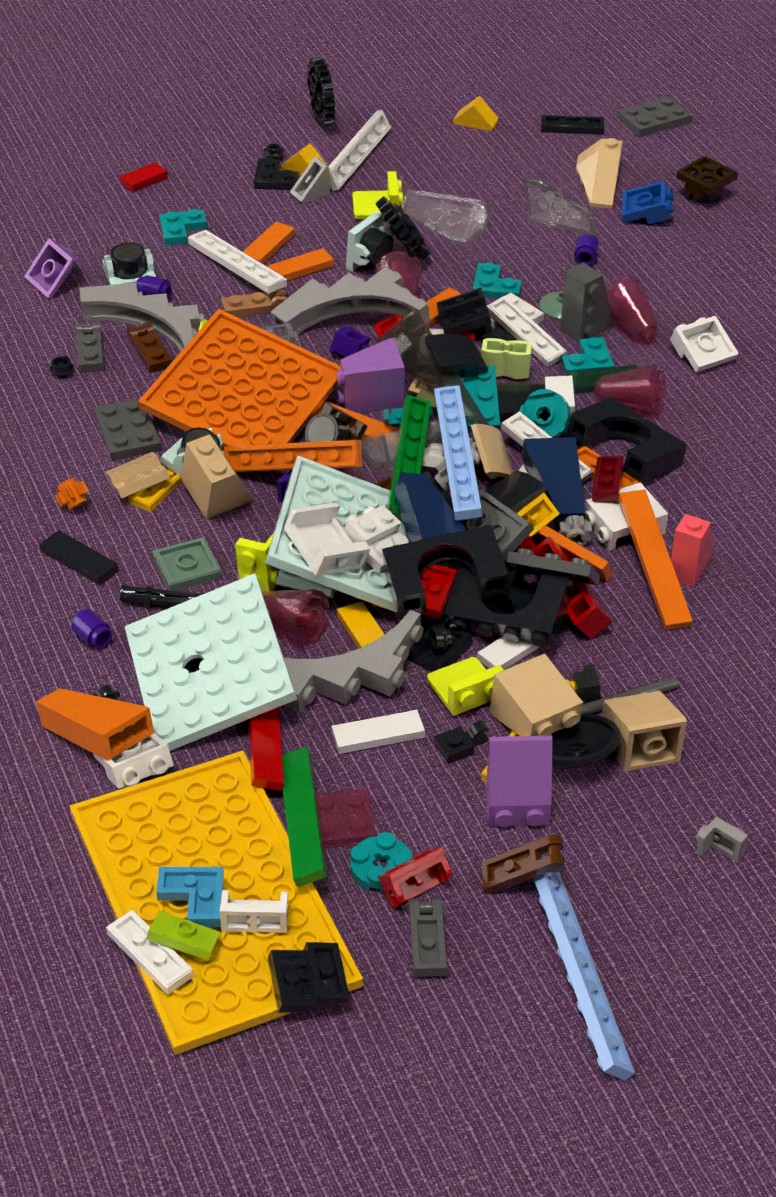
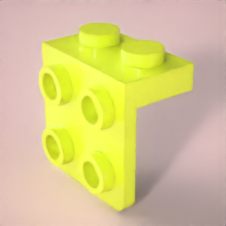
M387 171V191L353 192V208L356 219L365 220L376 211L381 213L375 203L383 196L390 200L392 204H397L398 207L403 205L401 180H397L396 171Z
M273 534L266 543L239 538L235 544L239 580L256 574L262 592L270 595L276 585H279L276 582L280 569L265 563Z
M470 657L429 673L427 675V682L451 714L455 716L491 702L494 675L503 671V668L497 665L486 670L477 658Z

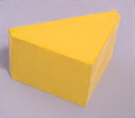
M479 96L459 110L453 119V124L493 131L499 118Z
M309 143L283 163L281 169L299 172V175H302L314 157H317L325 165L327 164L312 144Z
M542 493L516 514L533 526L534 530L529 534L531 537L543 525L548 524L560 513L546 494Z

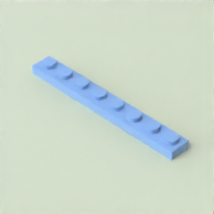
M460 386L435 388V399L455 521L482 517Z
M548 872L532 878L540 895L539 902L545 909L549 920L548 927L558 944V954L566 966L568 982L574 988L578 999L577 1007L586 1021L588 1037L594 1043L597 1051V1062L606 1074L625 1081L634 1075L635 1071L560 872Z

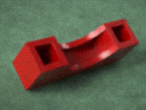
M550 536L537 546L538 549L534 553V555L545 557V553L556 554L562 557L561 560L572 562L567 553ZM572 582L574 590L567 614L575 626L592 639L609 626L612 620L588 584Z

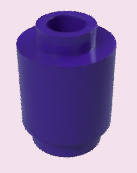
M586 233L578 237L574 257L579 264L585 263L590 265L596 260L599 241L596 236Z
M146 275L139 277L136 282L137 292H142V296L167 294L168 299L172 294V286L167 279Z
M85 609L74 616L71 629L89 646L103 648L110 642L112 631L109 624L92 610Z

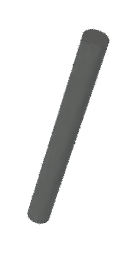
M676 677L592 701L583 704L581 713L593 714L603 711L604 700L655 691H661L662 693L679 688V682Z

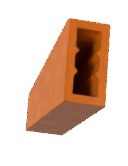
M61 688L36 701L42 727L107 761L154 734L150 708L143 705Z

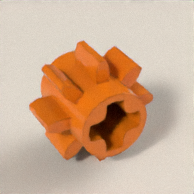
M73 477L57 486L59 492L55 498L60 507L66 505L69 510H72L87 502L85 495H87L89 489L84 481L77 482Z

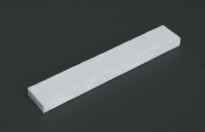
M382 110L376 111L328 166L330 171V187L333 191L339 190L391 129Z
M207 230L188 237L189 245L268 294L287 286V279Z

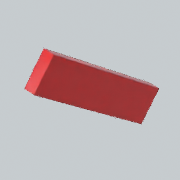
M279 707L248 719L251 786L281 791L284 778Z

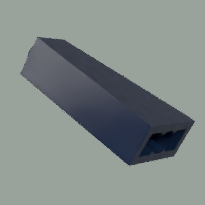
M576 437L524 439L522 459L531 476L546 485L548 490L544 493L560 513L552 520L555 528L560 529V522H565L569 516L578 515L585 518Z
M401 472L394 495L409 543L466 530L460 520L455 521L454 512L427 474Z

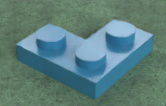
M159 867L157 901H188L187 920L205 927H221L220 906L224 883V868Z

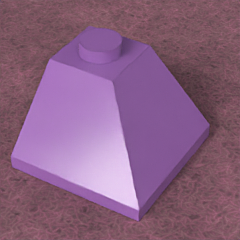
M48 238L24 277L47 298L52 299L75 267L79 257L67 247Z

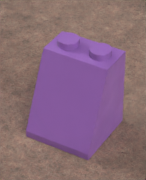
M389 338L341 359V370H337L338 385H341V390H337L339 405H343V408L356 413L403 407L405 367L394 338Z

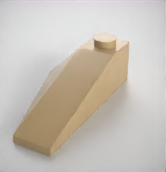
M614 138L600 139L578 155L576 172L580 175V182L585 187V194L590 207L612 209L623 141Z

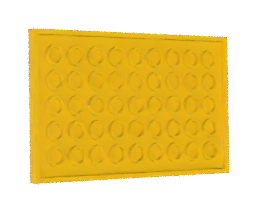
M244 751L70 805L71 816L116 920L131 910L137 913L149 926H151L159 911L187 920L188 901H157L159 867H223V890H229L230 900L280 901L281 891H288L287 933L221 931V927H208L221 932L219 941L209 961L173 949L193 969L194 977L168 995L136 964L174 1055L292 1013H278L268 962L271 950H303L306 942L338 943L348 991L363 987V977L313 882L300 887L296 886L292 874L288 835L264 789L251 786V768Z

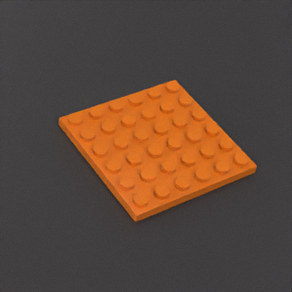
M218 309L139 399L138 408L184 431L197 427L212 428L214 434H221L223 450L224 446L292 443L338 385L337 370H341V366Z

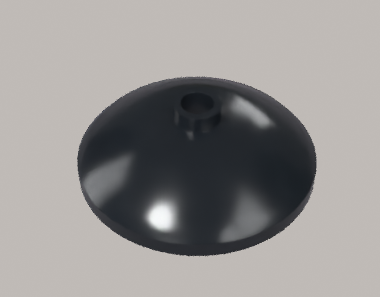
M581 713L580 721L570 728L565 727L551 734L552 765L564 768H581L607 758L620 743L619 728L613 721L603 716Z

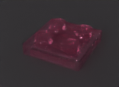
M369 789L316 793L324 849L356 846L361 841L376 836Z

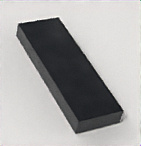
M542 115L541 132L604 135V118Z
M60 530L40 543V550L99 585L118 571V563Z

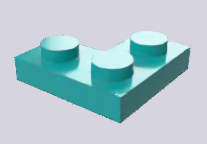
M191 209L184 212L171 211L159 214L165 246L188 244L186 231L207 229L204 210Z
M478 263L473 290L482 288L484 298L499 299L509 293L519 297L521 280L499 278L501 265Z
M603 337L580 339L579 348L582 354L563 355L561 357V365L565 376L583 377L614 374V364Z

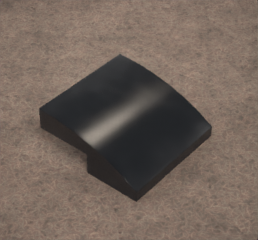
M482 288L437 302L445 334L458 335L492 323Z
M457 334L425 336V344L441 374L461 370L464 377L488 372V367L472 338Z
M496 383L500 419H508L518 413L522 404H525L531 393L545 389L544 383ZM543 409V414L539 415V418H548L549 413H547V409Z
M514 471L485 492L516 512L548 489L545 484L525 472Z
M422 614L421 626L423 627V634L421 639L417 643L414 642L411 646L407 660L433 672L451 665L473 643L471 633L449 628L452 635V644L448 645L447 650L442 652L443 649L433 650L429 640L430 628L437 627L438 624L444 625L445 628L449 627L443 617L436 618Z
M306 942L303 950L270 951L268 962L278 1013L317 1010L335 1006L349 1000L350 995L338 943Z

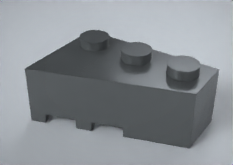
M585 263L565 271L560 329L580 343V339H589L614 326L604 277Z

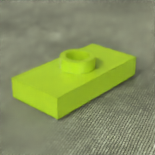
M159 911L148 930L146 939L209 961L219 941L221 932Z

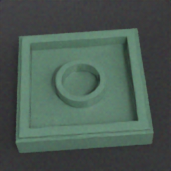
M204 537L152 551L153 559L169 590L176 591L222 578V571Z

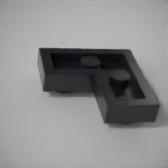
M270 157L259 158L254 178V189L291 191L299 179V172L291 170L280 171V159Z

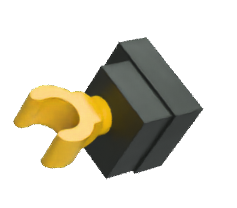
M594 664L584 665L583 671L573 672V681L566 680L583 701V704L600 699L601 684Z

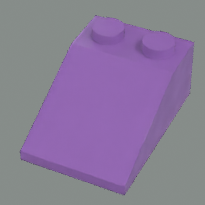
M552 735L489 737L485 794L488 827L549 825L552 798Z

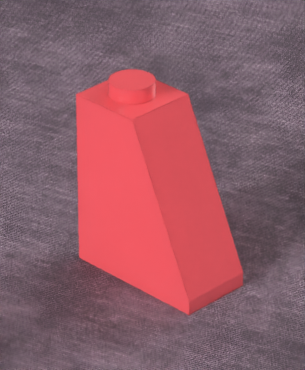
M685 514L675 530L671 562L679 583L694 587L713 555L712 527L709 521Z

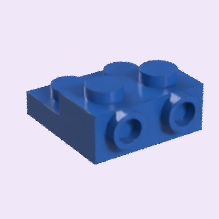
M664 180L623 191L622 218L624 223L638 221L646 217L648 224L661 223L670 219V213H674L672 188H668Z

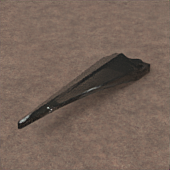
M414 310L375 340L377 343H380L389 338H394L405 371L433 393H435V388L459 385L465 419L472 425H489L456 371L440 373L425 344V336L432 335V333Z

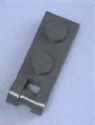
M94 322L92 325L83 326V323L75 324L79 372L104 371L100 323Z
M419 898L409 899L414 977L447 976L441 898H431V901L419 902Z

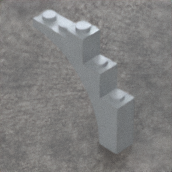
M386 266L366 282L360 277L357 278L351 273H347L330 288L312 278L271 311L275 327L291 339L306 328L323 320L355 312L396 314L411 319L422 326L431 321L428 304L423 299H418L403 286L404 280L397 271L393 272Z
M136 283L79 288L83 321H119L138 326L151 322L154 331L171 342L179 352L198 333L200 323L204 320V315L199 314L197 305L173 307L172 302L168 303L167 294L142 296V292H137Z
M410 610L398 625L381 638L362 648L342 655L319 659H292L284 657L297 700L283 706L301 713L306 704H310L313 701L316 692L346 704L352 695L355 696L361 685L391 696L396 687L399 688L404 682L406 673L403 669V663L409 655L411 646L422 637L421 614Z

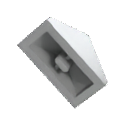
M314 157L290 193L303 204L330 195L329 167L317 157Z

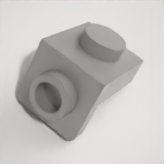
M716 816L708 826L704 824L696 835V841H698L696 854L702 857L712 847L738 863L745 854L748 835Z

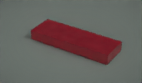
M622 456L597 457L592 501H619L624 466Z

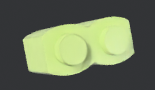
M497 338L483 339L481 356L487 366L495 365L496 377L505 375L516 380L529 378L532 343L520 340L505 341Z

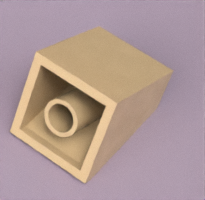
M210 434L186 443L181 480L205 519L252 502V496Z
M546 654L537 656L494 675L489 712L518 735L547 736L565 727L570 728L580 721L583 701Z
M661 691L604 700L602 716L613 721L620 731V743L614 751L623 772L680 762L687 720Z

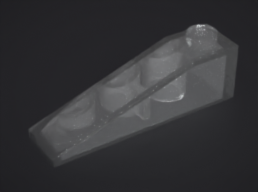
M531 178L524 179L530 221L587 235H596L593 212L543 181Z
M411 189L406 190L403 205L401 206L403 212L447 240L469 244L486 230L492 210L491 207L479 199Z
M439 418L428 421L424 449L441 437ZM400 428L395 431L379 433L361 439L362 454L374 468L385 467L386 472L393 470Z

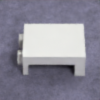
M641 483L621 488L620 493L646 488ZM646 489L661 534L663 535L666 533L668 513ZM592 498L586 500L584 523L591 522L592 531L597 535L598 540L609 551L615 550L617 539L631 534L620 502L592 501Z
M337 502L295 508L291 511L284 527L285 532L315 576L361 569L371 549L366 541L352 543L336 519L340 509Z

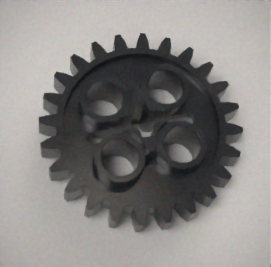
M322 57L310 58L309 71H307V86L312 112L315 114V120H317V124L320 127L332 126L333 120H335V95L333 93L334 87L330 70H327V63H325V59Z
M385 196L375 203L383 214V218L390 231L397 240L402 241L411 253L414 251L422 260L431 254L415 223L409 216L403 213L397 204H392Z

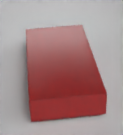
M154 162L121 175L119 178L123 186L134 192L167 179L168 171Z

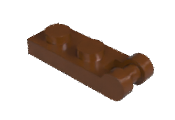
M151 322L143 323V326L127 327L128 337L149 373L165 370L172 363V358L155 333Z
M549 835L481 861L483 890L492 894L545 873H555L564 870V857L560 854V851L563 849L562 837L559 835ZM548 852V856L542 858V854Z

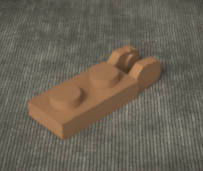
M281 288L269 294L266 292H255L240 296L232 295L221 298L223 311L236 317L271 313L273 309L285 301L287 294L284 288Z

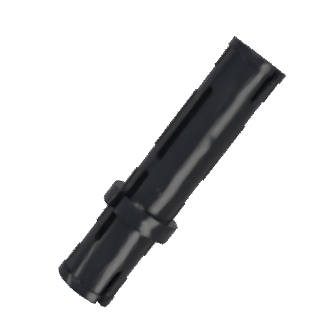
M122 585L120 601L121 603L144 604L145 607L149 608L152 605L173 607L205 593L154 589L152 585H147L146 588Z

